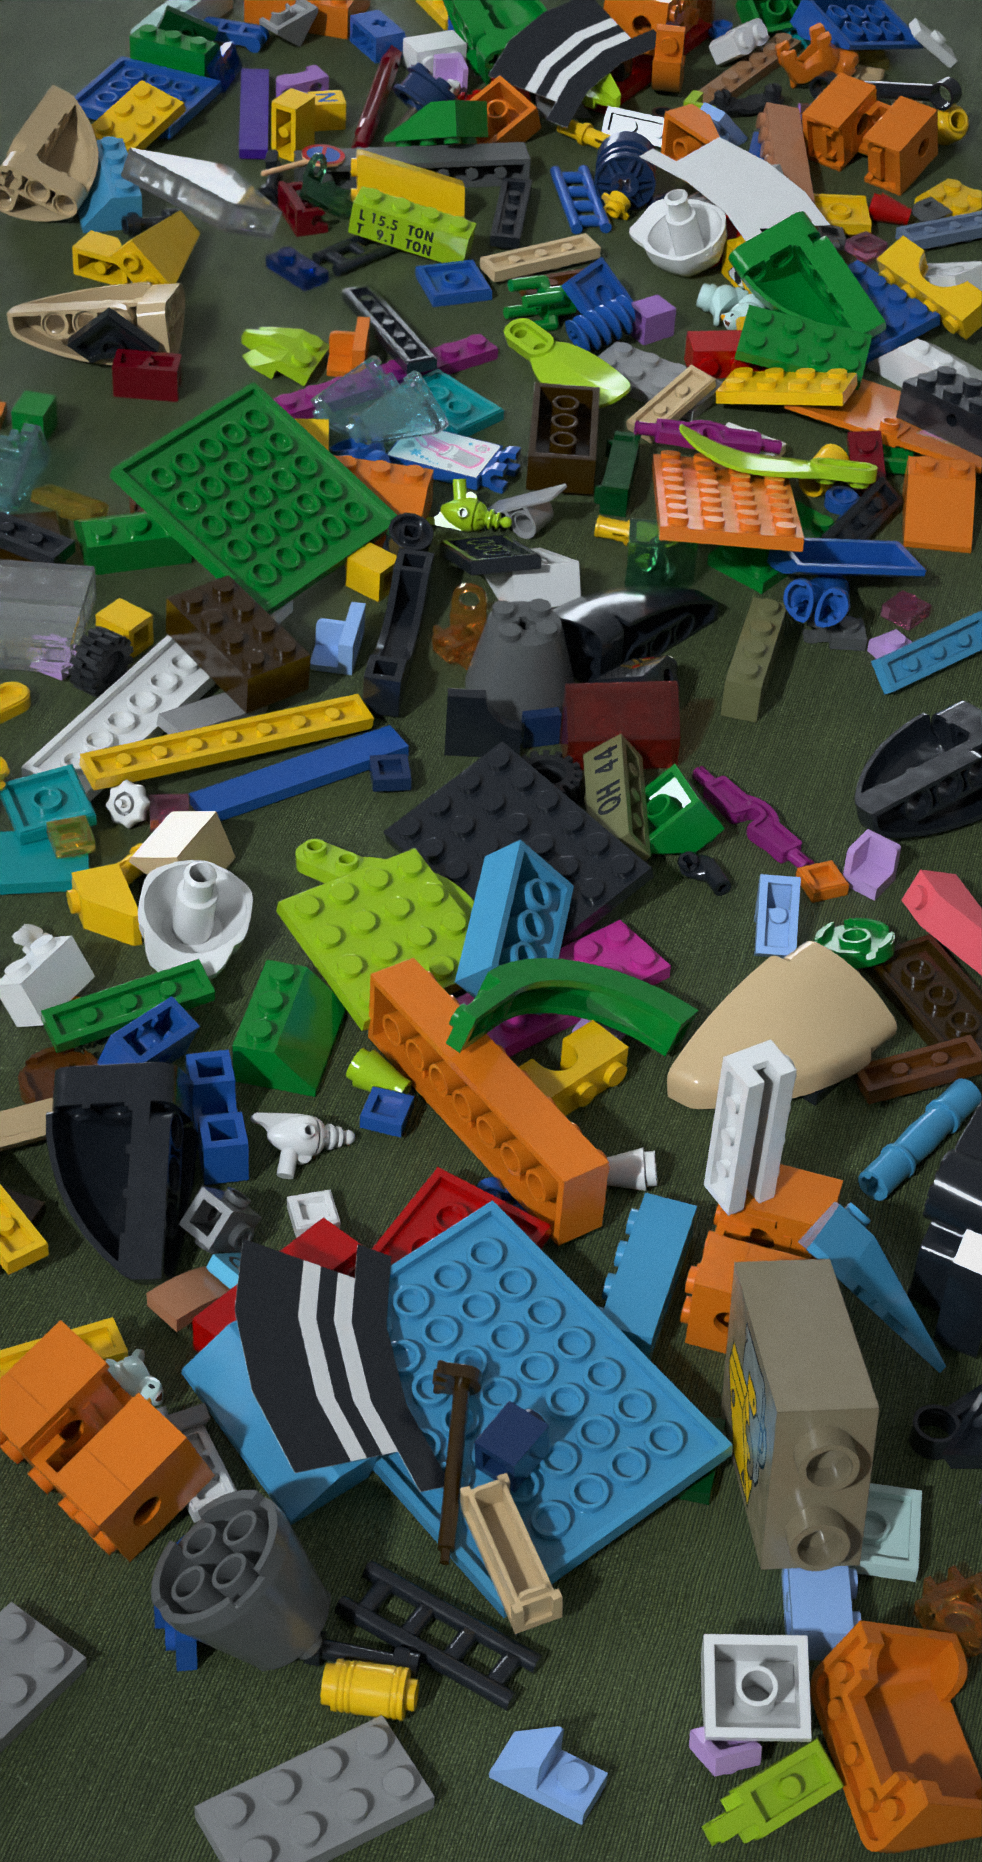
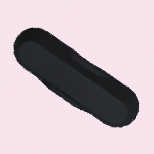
M769 83L764 87L765 93L752 94L741 99L731 97L732 94L728 90H718L714 93V100L709 104L726 112L732 119L758 115L759 112H764L766 102L782 105L785 99L781 95L783 88L778 83H773L772 85Z

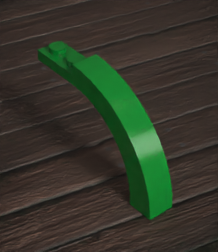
M523 959L500 965L487 973L474 1000L468 1005L462 1003L452 1015L449 1025L453 1029L446 1044L460 1053L508 1019L525 1014L554 1013L570 1015L590 1021L594 1020L597 1023L625 1033L666 1056L682 1043L699 1010L645 981L602 966L566 959Z

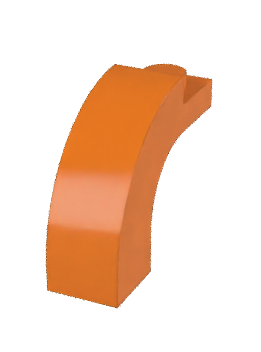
M658 24L652 67V90L673 93L681 92L686 56L683 55L686 27Z

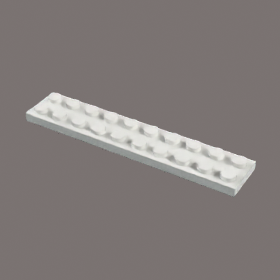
M293 600L270 616L280 624L293 612ZM167 635L21 767L22 777L73 764L87 797L91 801L103 789L93 790L79 765L81 753L161 736L165 731L156 725L159 713L198 701L216 683Z

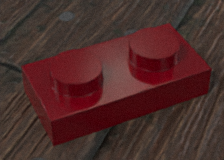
M881 430L848 432L846 439L849 460L876 465L878 467L876 480L882 476L886 478ZM851 487V489L857 492L858 496H861L868 489Z

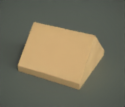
M172 811L131 856L129 862L148 875V873L158 867L186 860L208 861L227 870L236 857L216 811Z

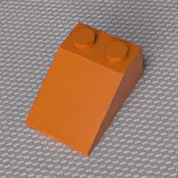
M501 75L469 100L487 101L488 137L477 138V144L526 142L542 128L537 107Z
M692 103L665 111L661 153L678 161L720 137L711 116Z
M908 456L902 489V499L904 501L902 503L904 547L971 553L976 488L975 463L962 459L943 460L934 459L930 456Z

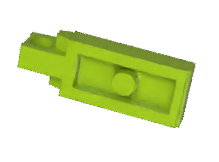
M816 1738L729 1791L730 1794L720 1799L726 1811L701 1827L711 1846L719 1842L724 1843L739 1834L742 1842L745 1844L753 1839L757 1840L767 1836L841 1789L844 1784L819 1739Z

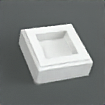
M331 1190L287 1197V1209L296 1238L323 1217L340 1229L341 1222Z

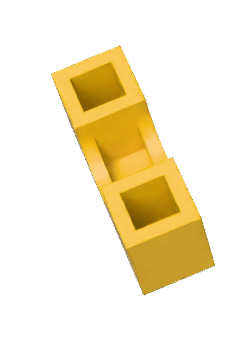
M591 1020L563 1038L560 1069L562 1071L549 1070L541 1066L534 1059H530L519 1066V1068L529 1074L532 1082L545 1096L551 1097L557 1108L566 1116L578 1107L588 1105L595 1096L609 1087H615L624 1079L627 1072L626 1065L629 1047L597 1022Z

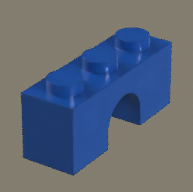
M229 1049L186 1054V1075L194 1083L192 1122L194 1129L198 1132L197 1148L204 1184L211 1185L249 1180L248 1139L242 1112H237L235 1076Z

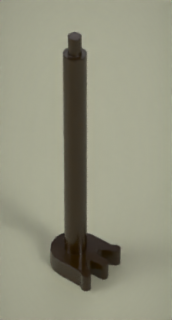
M439 1360L437 1362V1369H434L433 1393L453 1395L437 1547L441 1552L440 1564L449 1565L450 1555L455 1551L470 1395L480 1392L482 1372L471 1365Z

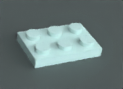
M870 1483L860 1565L849 1566V1568L856 1569L858 1574L916 1582L919 1570L921 1490Z

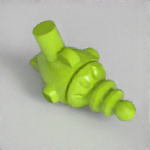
M453 479L454 500L442 505L437 516L426 518L431 525L465 532H477L484 526H487V529H491L492 526L498 529L500 525L503 528H509L512 525L510 517L505 516L501 518L502 513L498 512L495 514L494 509H491L489 512L486 505L478 500L475 493H467L466 479Z

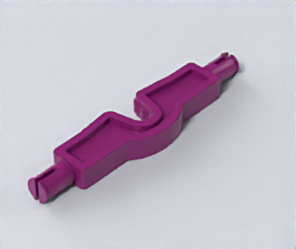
M657 418L656 423L636 420L634 425L635 435L653 436L656 443L694 450L696 449L680 433V424L713 441L744 452L780 454L782 448L781 440L761 438L760 432L729 428L723 424L708 420L683 422Z
M704 766L697 767L693 771L692 778L704 787L703 797L716 807L729 823L736 824L747 820H754L747 826L746 830L747 838L766 851L780 864L789 861L796 868L814 864L813 860L801 852L802 841L779 822L777 813L768 803L757 797L747 795L724 775L718 778L714 777Z

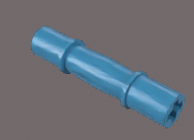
M960 1078L955 1080L937 1099L932 1100L926 1106L925 1113L909 1125L894 1143L887 1144L881 1150V1154L860 1173L858 1183L862 1191L871 1199L882 1201L904 1179L911 1177L916 1170V1165L933 1152L947 1134L956 1132L960 1124L979 1106L982 1096L977 1086L967 1079Z

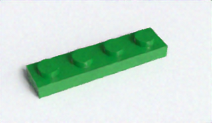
M196 959L41 1010V1021L56 1053H60L110 1036L171 996L184 1010H188L215 1001V990L200 960Z

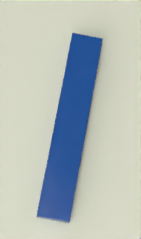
M388 725L189 793L190 805L195 811H216L220 821L367 771L369 770V756L407 754L409 756V745Z

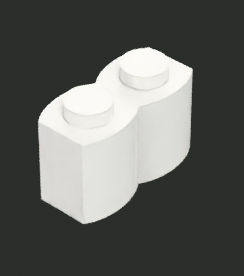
M755 18L714 39L710 43L709 49L716 65L723 66L751 53L753 49L764 45L769 39L768 31L762 20Z

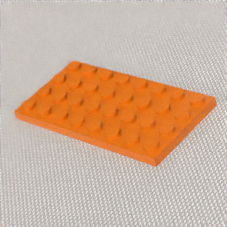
M663 450L661 454H653L652 473L659 540L803 552L804 535L789 478L742 473L722 466L702 453H696L694 457L681 456L680 452L673 450Z

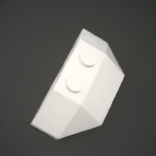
M915 339L868 363V369L901 388L903 381L916 377L920 373L935 370L939 366L952 367L960 375L982 381L981 370L939 346L920 339Z

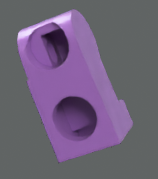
M316 64L307 66L304 72L280 75L276 78V98L290 88L304 93L329 91V76Z

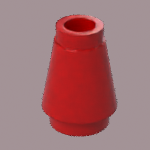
M883 192L881 195L874 193L868 209L870 217L873 218L872 221L907 225L912 211L911 208Z

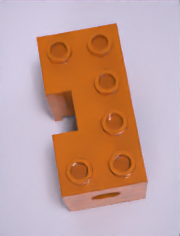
M604 0V10L630 38L650 30L656 32L658 24L686 27V34L697 24L700 10L696 8L697 0ZM652 49L643 54L654 56L655 49Z
M841 72L802 113L803 135L809 160L841 172L858 152L868 156V173L864 177V182L899 196L906 191L938 154L937 109L900 96L892 106L877 100L875 85Z
M780 1164V1173L777 1179L774 1198L758 1203L747 1190L744 1210L729 1216L719 1204L717 1205L713 1223L717 1225L715 1232L709 1230L703 1249L701 1263L698 1262L697 1267L691 1266L685 1285V1293L692 1294V1297L686 1296L680 1318L681 1323L688 1324L685 1343L726 1354L734 1262L816 1259L798 1241L835 1201L839 1203L843 1180Z
M60 1320L0 1378V1448L17 1465L25 1459L33 1467L27 1475L47 1495L55 1488L64 1497L58 1505L76 1524H80L109 1556L117 1549L131 1562L215 1475L188 1438L139 1392L132 1397L125 1391L108 1371L110 1366Z

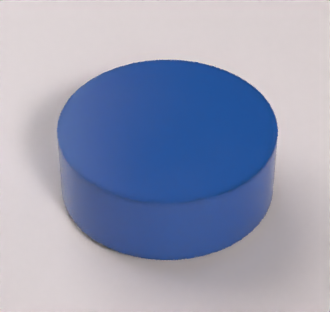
M834 486L825 493L824 507L833 514L842 515L859 496L856 491L849 487Z

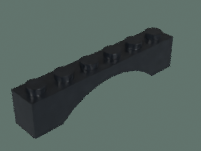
M399 548L393 569L381 634L374 653L369 656L364 674L362 700L373 714L379 716H399L432 588L434 553Z

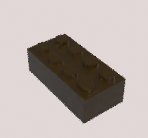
M534 382L526 490L538 491L566 484L567 488L562 492L572 495H593L600 387Z
M229 575L166 598V633L246 714L309 689L311 654Z

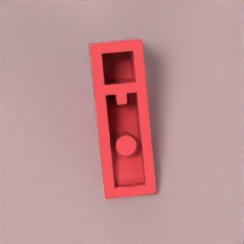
M920 870L903 896L902 902L923 929L982 976V908L956 874Z

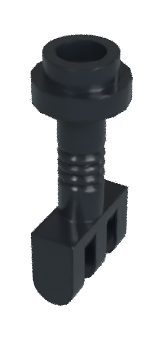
M269 150L265 158L266 170L281 166L277 150ZM283 172L268 175L266 183L259 187L257 199L262 206L271 208L278 204L277 186L279 181H283Z
M177 208L162 209L161 216L139 218L136 212H129L121 220L123 233L125 235L129 234L130 237H136L140 234L141 230L153 227L180 210Z

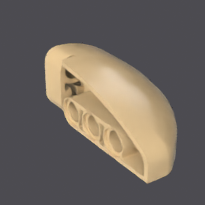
M53 84L14 138L6 159L0 166V211L23 220L49 222L74 216L88 196L96 177L99 151L92 125L74 96Z
M137 282L102 286L53 295L16 305L7 312L10 331L15 338L63 357L89 362L67 346L68 339L110 307L159 342L158 352L178 354L184 327L185 293L181 283L152 285L150 282ZM114 358L101 359L95 363L112 365Z
M806 941L784 958L770 956L710 1014L672 1064L667 1075L668 1097L689 1108L715 1109L723 1057L770 1039L784 1055L791 1058L797 1069L792 1098L804 1096L840 1082L867 1066L871 1061V1053L896 1034V1021L880 996L857 970L830 949L817 942Z

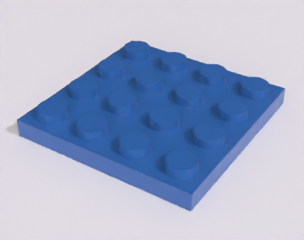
M121 56L74 98L85 112L88 120H97L140 80H143L185 104L186 112L157 137L160 139H171L222 91V83L220 80Z
M857 260L847 265L886 321V331L871 339L866 364L940 325L939 313L936 311L932 313L918 299L909 298L904 290H901L895 284H888L884 277L879 276L876 271L861 261Z

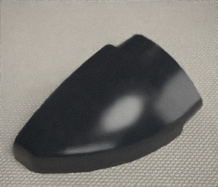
M646 585L611 588L573 599L553 609V611L561 619L573 676L591 687V680L633 658L660 656L717 621L718 602L696 589Z
M961 700L932 715L931 721L928 714L921 713L896 730L880 744L863 768L856 787L854 800L861 825L885 838H908L944 832L981 820L982 710L967 701Z
M165 1062L71 1066L56 1069L52 1103L53 1112L46 1113V1138L50 1163L63 1201L83 1236L119 1273L140 1285L163 1284L175 1276L186 1231L179 1223L190 1207L198 1132L193 1127H183V1125L189 1124L192 1121L194 1083L178 1066Z

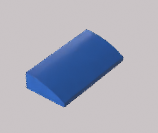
M804 538L803 552L770 549L767 563L772 568L785 574L921 578L926 573V569L899 541Z

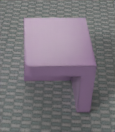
M461 52L434 54L433 77L435 79L441 77L446 81L448 79L457 80L461 85L459 94L461 92H466L467 94L468 66Z
M867 829L847 850L843 876L848 882L849 888L875 901L895 881L901 846Z

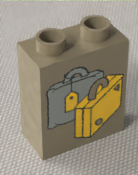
M830 1259L734 1262L721 1418L726 1420V1437L733 1444L731 1456L761 1570L802 1568L808 1571H824L835 1566L860 1565L879 1405Z

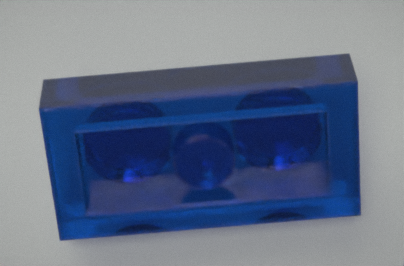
M290 246L283 247L274 253L266 255L267 268L303 291H308L329 282L328 270Z

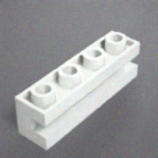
M771 1039L723 1057L704 1186L728 1216L744 1210L747 1190L758 1203L772 1199L775 1196L797 1069L791 1058L784 1055Z

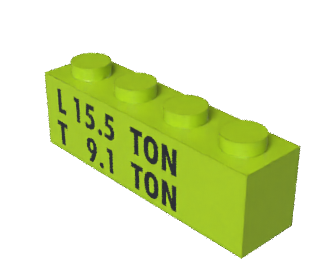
M362 186L353 201L348 232L431 260L447 263L468 259L477 223L468 221L460 216H453L438 211L433 207H425L410 202L405 198H397L382 193L374 188Z

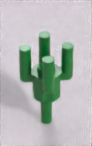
M546 275L508 280L510 292L537 289V293L524 295L521 305L504 307L503 315L505 319L539 315L543 320L533 322L549 332L558 329V317L570 316L571 313H576V306L561 286L551 287L550 280Z

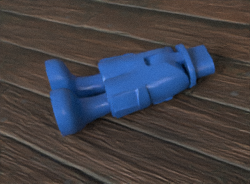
M818 575L812 580L795 579L784 590L783 600L785 608L798 622L805 623L810 618L812 612L815 611V624L817 627L826 628L836 625L843 620L850 609L849 582L844 577L835 575Z

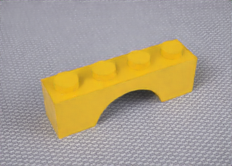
M904 235L877 258L880 271L878 275L884 277L888 284H895L900 287L901 290L907 293L909 298H916L921 301L932 313L935 311L939 313L940 321L950 333H957L967 340L982 326V291L968 281L951 287H940L926 281L925 276L929 269L925 251Z

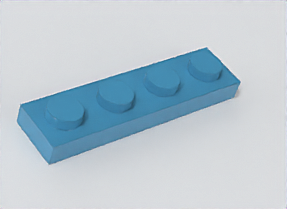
M982 611L973 613L872 660V666L884 695L903 688L982 650Z

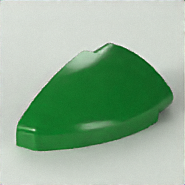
M443 0L455 32L467 43L466 58L474 74L481 76L486 86L492 82L491 77L488 75L509 40L543 12L548 11L539 0Z
M803 211L787 217L736 247L729 255L728 260L744 284L769 310L872 335V338L886 331V321L827 236L821 237L810 218Z

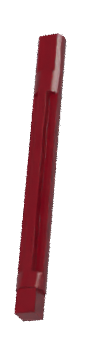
M390 45L381 58L356 127L351 148H369L370 143L374 139L402 55V51Z

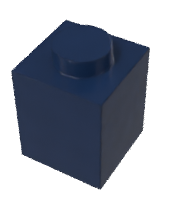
M509 1401L474 1441L475 1468L494 1480H497L498 1475L507 1473L510 1480V1490L515 1493L549 1453V1425L534 1410L522 1409Z

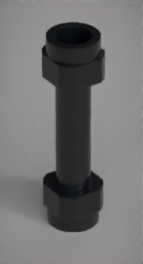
M322 1630L320 1633L322 1643L318 1651L306 1660L297 1658V1660L304 1661V1664L320 1667L322 1660L336 1662L338 1658L355 1660L357 1662L363 1661L397 1667L401 1666L403 1668L409 1667L411 1669V1679H417L421 1653L412 1652L409 1648L396 1646L394 1653L334 1641L327 1639V1631Z

